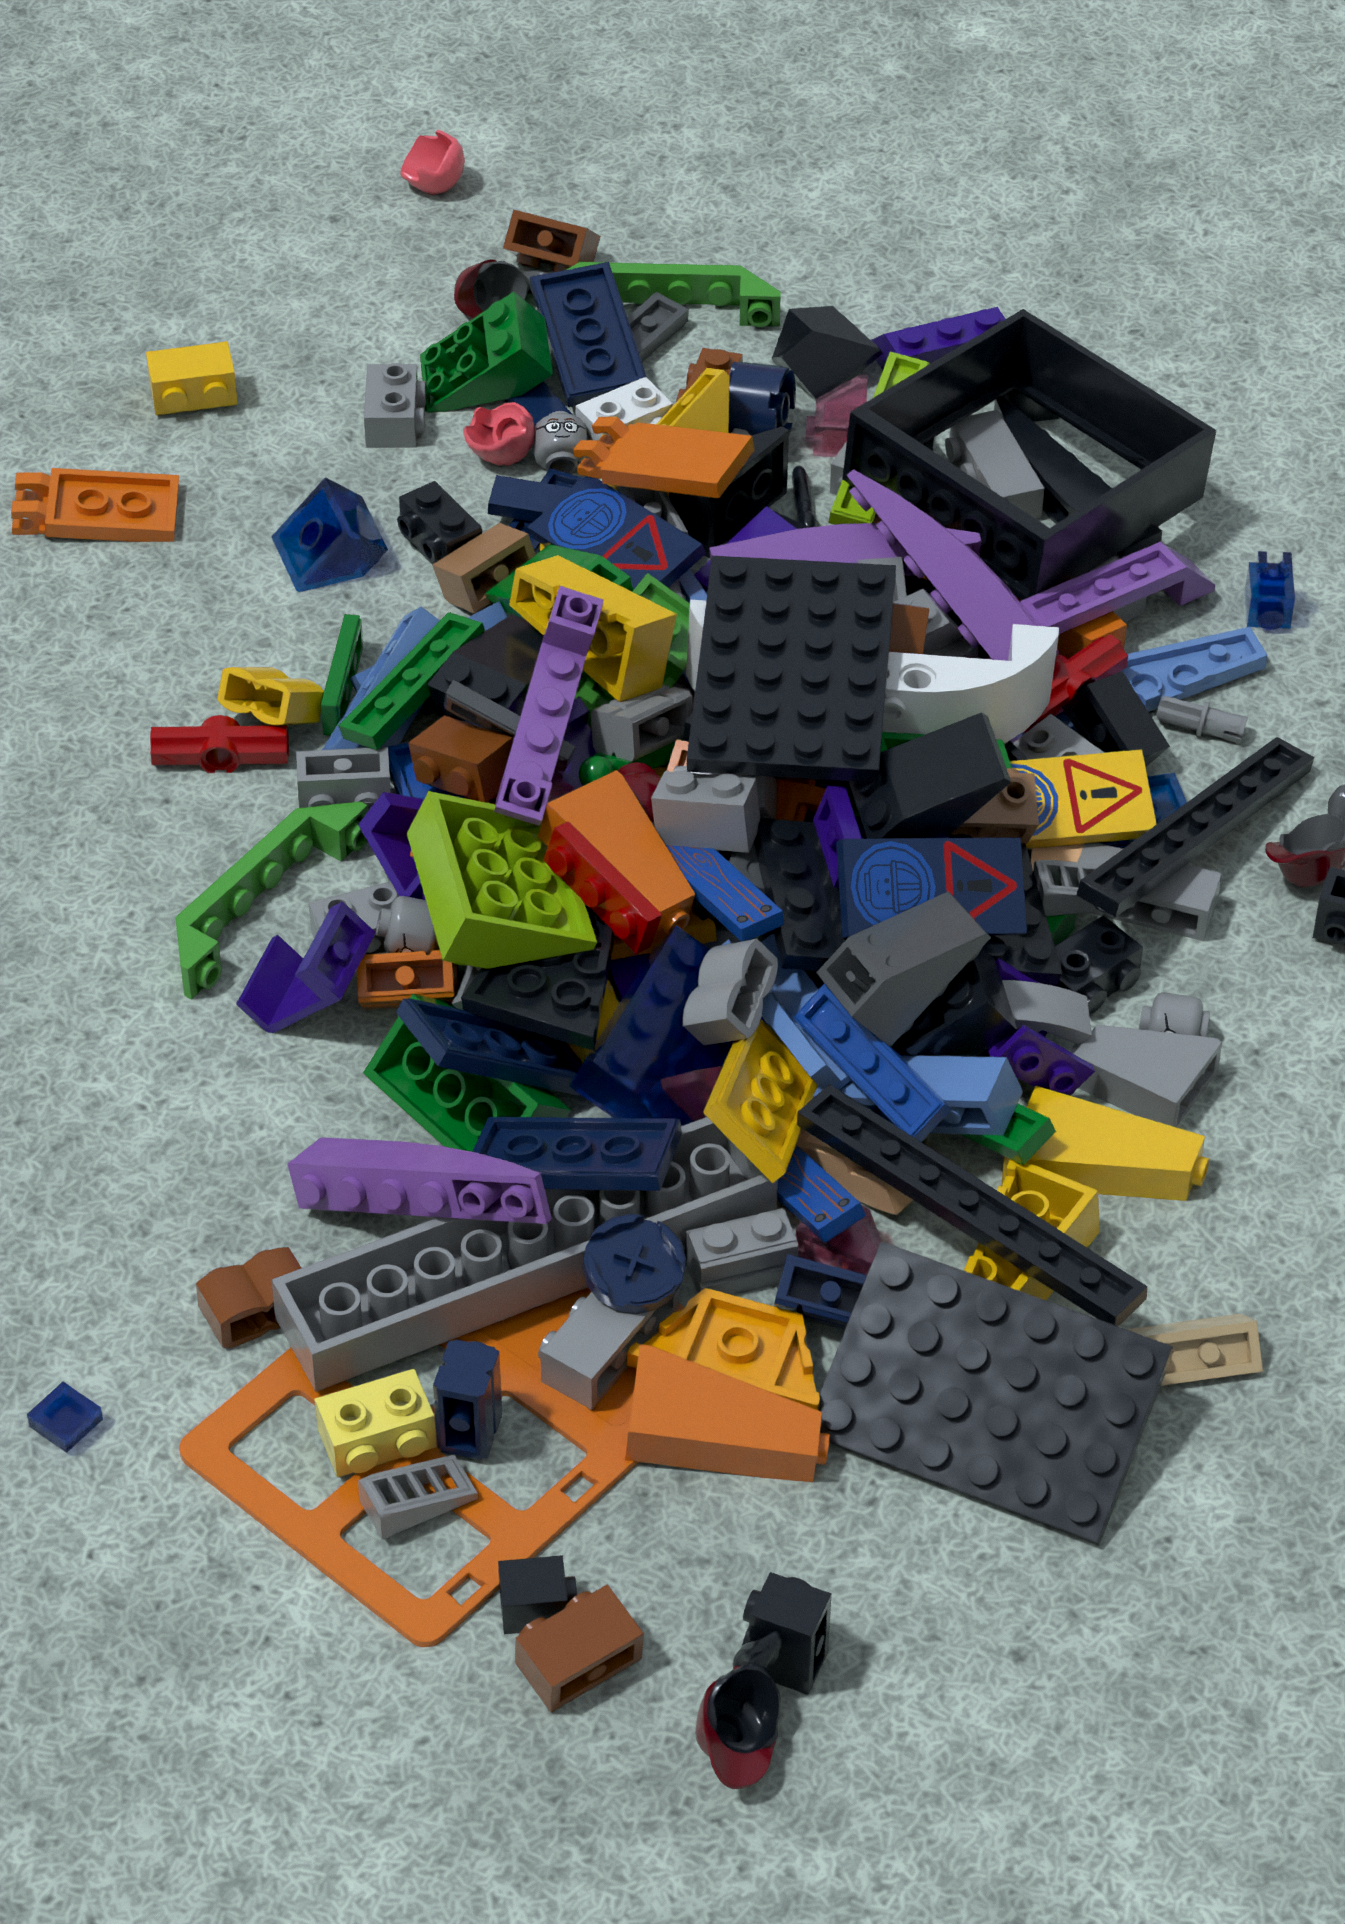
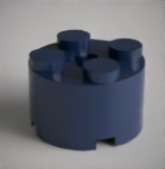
M733 362L730 370L728 433H732L737 428L747 430L749 435L752 436L783 426L789 430L790 435L793 423L787 422L789 409H795L796 383L793 370L776 365Z

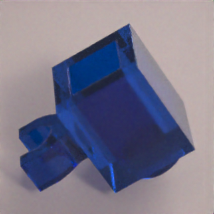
M1258 551L1257 562H1249L1244 592L1247 627L1264 628L1267 630L1277 628L1291 629L1295 603L1291 552H1283V559L1280 563H1267V551Z

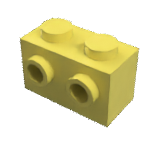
M415 1369L315 1398L317 1429L337 1478L351 1473L366 1472L374 1466L399 1458L415 1457L425 1450L437 1447L435 1416Z

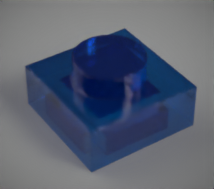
M64 1381L27 1413L29 1427L66 1453L103 1420L101 1407Z

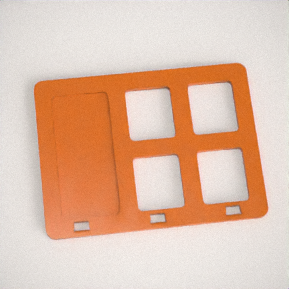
M588 1287L455 1338L456 1340L466 1342L477 1341L490 1347H495L500 1354L502 1396L511 1397L584 1451L586 1457L526 1510L515 1509L465 1471L478 1492V1499L452 1511L486 1536L490 1543L427 1599H419L346 1543L341 1536L366 1514L359 1501L358 1480L375 1473L445 1457L440 1452V1449L435 1447L425 1450L415 1457L399 1458L374 1466L366 1472L355 1473L312 1510L300 1507L230 1452V1448L290 1397L302 1396L315 1406V1398L354 1387L345 1380L315 1392L292 1348H289L186 1434L179 1445L180 1457L184 1464L416 1646L432 1647L442 1642L499 1590L498 1561L534 1558L639 1463L637 1461L625 1460L637 1368L629 1366L593 1410L541 1382V1359L538 1356L541 1343L551 1331L557 1332L567 1321L573 1305L579 1298H587L592 1292ZM679 1303V1308L676 1312L683 1310L685 1307ZM448 1341L439 1345L446 1349ZM433 1406L431 1409L435 1416V1408ZM449 1474L440 1478L447 1490L457 1488ZM581 1476L594 1484L575 1502L571 1501L570 1497L563 1493ZM430 1482L423 1485L429 1494L436 1493ZM468 1578L481 1585L462 1605L458 1604L457 1600L450 1595Z

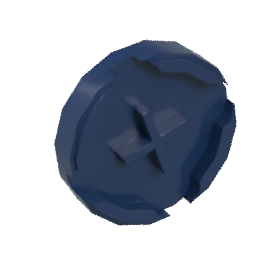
M622 1215L612 1217L598 1226L592 1233L585 1247L582 1270L588 1288L600 1302L616 1311L639 1314L657 1310L673 1299L682 1285L686 1257L678 1237L668 1226L658 1220L656 1224L650 1220H644L645 1216Z

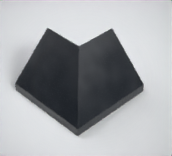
M821 306L788 310L771 359L777 366L793 370L795 382L819 405H822L872 364L883 352L834 306Z

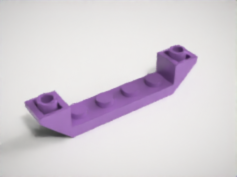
M1158 542L1019 602L1039 626L1059 627V634L1161 590H1164L1181 606L1213 592L1215 584L1188 558L1162 542ZM979 654V657L981 659H989L988 657Z
M562 586L559 587L537 656L496 798L494 812L538 826L541 825L552 787L551 780L585 659L594 637L603 599Z

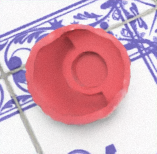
M441 130L435 132L437 136L420 135L416 139L404 160L400 172L401 177L407 180L413 187L430 195L446 193L455 186L464 170L465 155L462 145L456 138Z
M512 402L504 403L493 410L483 407L476 408L470 426H465L463 434L469 448L478 457L494 465L510 466L520 462L528 454L534 443L535 425L533 417L527 409L518 403Z

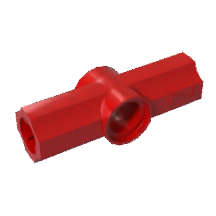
M1109 634L1105 638L1099 637L1069 659L1063 655H1057L1049 704L1041 716L1024 732H1028L1048 715L1052 714L1056 717L1064 711L1062 707L1086 685L1125 669L1128 665V654L1124 651L1121 641Z
M217 715L206 719L202 726L151 727L150 754L152 765H200L208 773H215V770H226V773H232L238 768L239 764H288L289 732L287 725L240 726L235 719L229 716Z

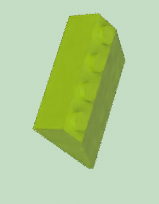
M428 791L407 832V836L443 961L462 966L469 965L488 969L583 952L595 948L597 940L584 902L543 861L548 846L538 837L540 826L494 812L495 804Z

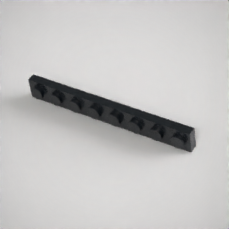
M1279 737L1274 738L1081 879L1076 895L1094 905L1099 911L1116 918L1311 771L1315 757Z
M831 1084L797 1112V1125L1093 1317L1119 1326L1147 1299L1148 1286Z

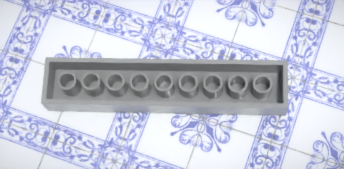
M708 1117L681 1126L682 1136L660 1191L545 1189L552 1218L547 1224L438 1217L272 1279L275 1318L313 1389L317 1392L587 1288L582 1270L585 1247L595 1229L612 1217L637 1214L645 1216L644 1220H650L656 1224L658 1220L673 1231L681 1241L683 1250H686V1231L776 1210L778 1179L771 1183Z

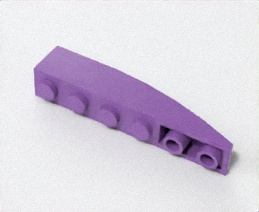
M852 470L847 474L848 478L855 485L849 491L865 511H868L871 507L882 519L876 526L892 545L898 541L908 552V555L903 559L904 562L919 579L926 575L936 589L930 594L946 614L954 610L963 622L957 628L973 648L980 644L991 660L1008 661L1012 625H1039L1007 585L974 551L932 517L895 492L861 473Z
M878 523L837 524L802 528L710 547V563L712 555L857 563L858 560L902 557L905 575L916 576L903 560L908 555V552L899 541L892 545L876 526ZM946 528L980 556L981 538L979 533Z
M321 1137L287 1163L298 1206L301 1209L547 1224L552 1220L541 1173L506 1160L476 1152L402 1141Z

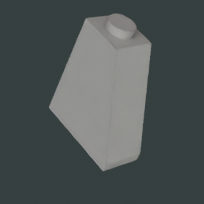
M1097 1024L1091 1031L1092 1036L1080 1045L1075 1043L1070 1051L1092 1064L1095 1072L1078 1089L1133 1115L1177 1127L1218 1072L1222 1041L1213 1037Z

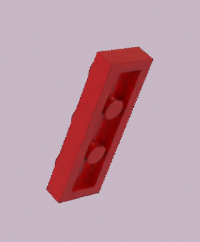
M569 821L554 827L543 861L636 954L650 948L662 914Z

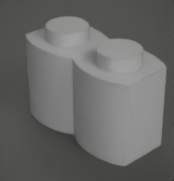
M758 939L711 948L701 963L698 987L692 991L686 1002L683 1013V1026L704 1046L749 1038L759 1025L763 1009V998L774 985L778 969V958Z

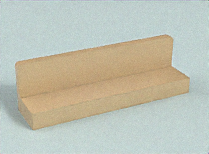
M1232 1314L1126 1329L1173 1346L1174 1353L1161 1386L1263 1372L1257 1320L1244 1314Z

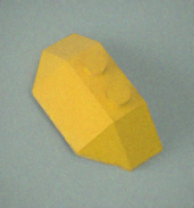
M706 368L694 384L656 425L728 433L729 375L724 370ZM609 485L617 491L618 488L621 487L616 485Z

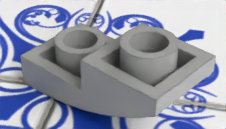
M1002 980L1017 1030L1025 1025L1037 1033L1044 1030L1078 1045L1092 1036L1087 996L1042 983Z

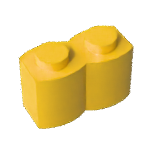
M228 667L222 671L217 700L223 707L232 712L252 713L257 719L270 725L315 724L320 719L324 690L311 680L289 678L285 673L273 667Z

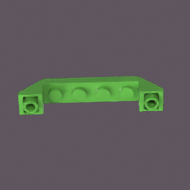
M579 262L566 270L605 262ZM609 263L622 303L643 304L655 292H658L681 305H740L739 326H780L781 292L741 265Z
M360 801L296 808L175 917L184 996L192 1000L204 988L209 989L217 983L222 972L219 942L216 940L219 938L223 927L234 917H241L246 914L257 896L266 888H274L279 883L282 874L292 864L306 859L312 846L342 861L353 850L359 851L366 845L367 839L358 824L367 814L368 805Z

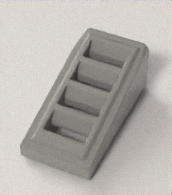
M1059 860L1034 861L1033 872L1046 916L1099 911L1094 905L1078 897L1076 894L1080 880L1101 865Z
M455 1455L375 1473L358 1480L359 1501L382 1540L478 1499V1492ZM449 1474L457 1488L447 1490L440 1478ZM430 1482L436 1493L428 1495L423 1485ZM412 1490L417 1498L408 1499L405 1493ZM392 1498H395V1500L397 1501L396 1503L389 1504L387 1502V1500H390Z

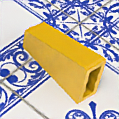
M1035 1086L1026 1107L1050 1118L1056 1132L1027 1161L1028 1163L1096 1189L1098 1194L1187 1201L1192 1186L1197 1185L1201 1187L1203 1185L1210 1158L1202 1156L1205 1136ZM1004 1156V1163H1003V1174H1002V1184H1001V1185H1003V1182H1004V1180H1005V1177H1006V1167H1007L1008 1162H1009V1160H1010L1009 1158H1007V1157H1005V1156Z

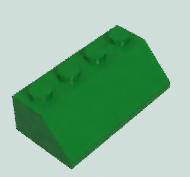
M412 994L410 999L453 1008L444 1000ZM399 1016L363 1072L366 1077L444 1147L472 1152L489 1117L567 1118L571 1111L549 1090L438 1067Z

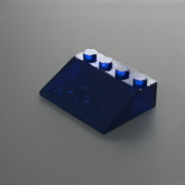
M676 925L651 951L596 1041L595 1050L590 1051L569 1087L612 1118L680 1119L681 1126L707 1117L703 1111L734 1041L704 1046L683 1026V1013L688 997L698 987L700 966L710 949Z

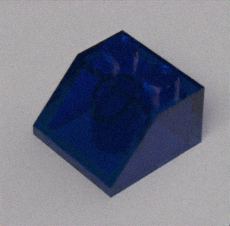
M327 477L318 484L271 536L291 581L298 592L364 577L388 551L363 497Z

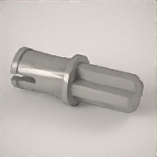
M1168 696L1161 698L1156 714L1157 719L1161 722L1197 731L1196 736L1200 737L1201 733L1236 742L1237 744L1241 743L1248 716L1232 714L1209 707L1210 703L1205 702L1204 706Z

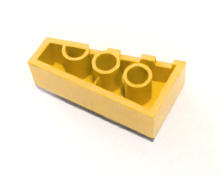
M559 555L515 569L509 606L542 635L545 634L560 586L604 600L583 671L617 701L622 702L662 688L677 617L676 613Z
M1012 1159L1009 1160L1006 1167L1005 1180L1002 1186H998L997 1191L1088 1248L1100 1233L1098 1190L1026 1162L1022 1165ZM979 1242L974 1255L969 1256L964 1271L1043 1300H1047L1053 1293L1052 1289Z

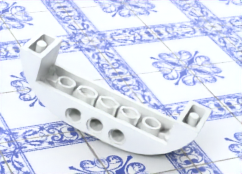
M690 600L686 676L694 691L696 688L706 601ZM1013 624L1008 661L889 652L883 732L926 735L982 712L988 716L995 738L1003 740L1004 743L1008 742L1033 724L1049 704L1059 627Z

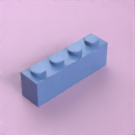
M900 1055L952 1109L930 1133L1004 1135L1023 1093L1007 1057ZM853 1080L840 1089L849 1097L895 1125ZM819 1086L817 1087L813 1098L822 1091V1089Z

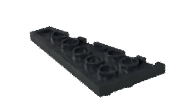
M585 905L597 940L593 950L488 969L481 968L461 996L462 1009L478 1016L594 1051L615 934L590 907Z

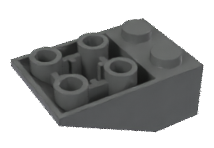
M946 892L849 936L816 973L855 1020L891 1047L901 1035L910 1030L917 1017L929 1004L944 993L948 984L963 967L978 956L982 947L991 937L950 892Z

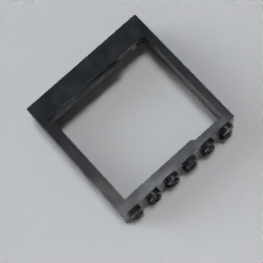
M1022 309L850 411L842 480L855 487L847 476L852 470H855L895 492L945 528L979 533L981 538L979 557L1007 585L1015 596L1024 600L1088 573L1203 498L1216 429ZM1016 389L1141 470L1049 528L923 444L1009 391Z

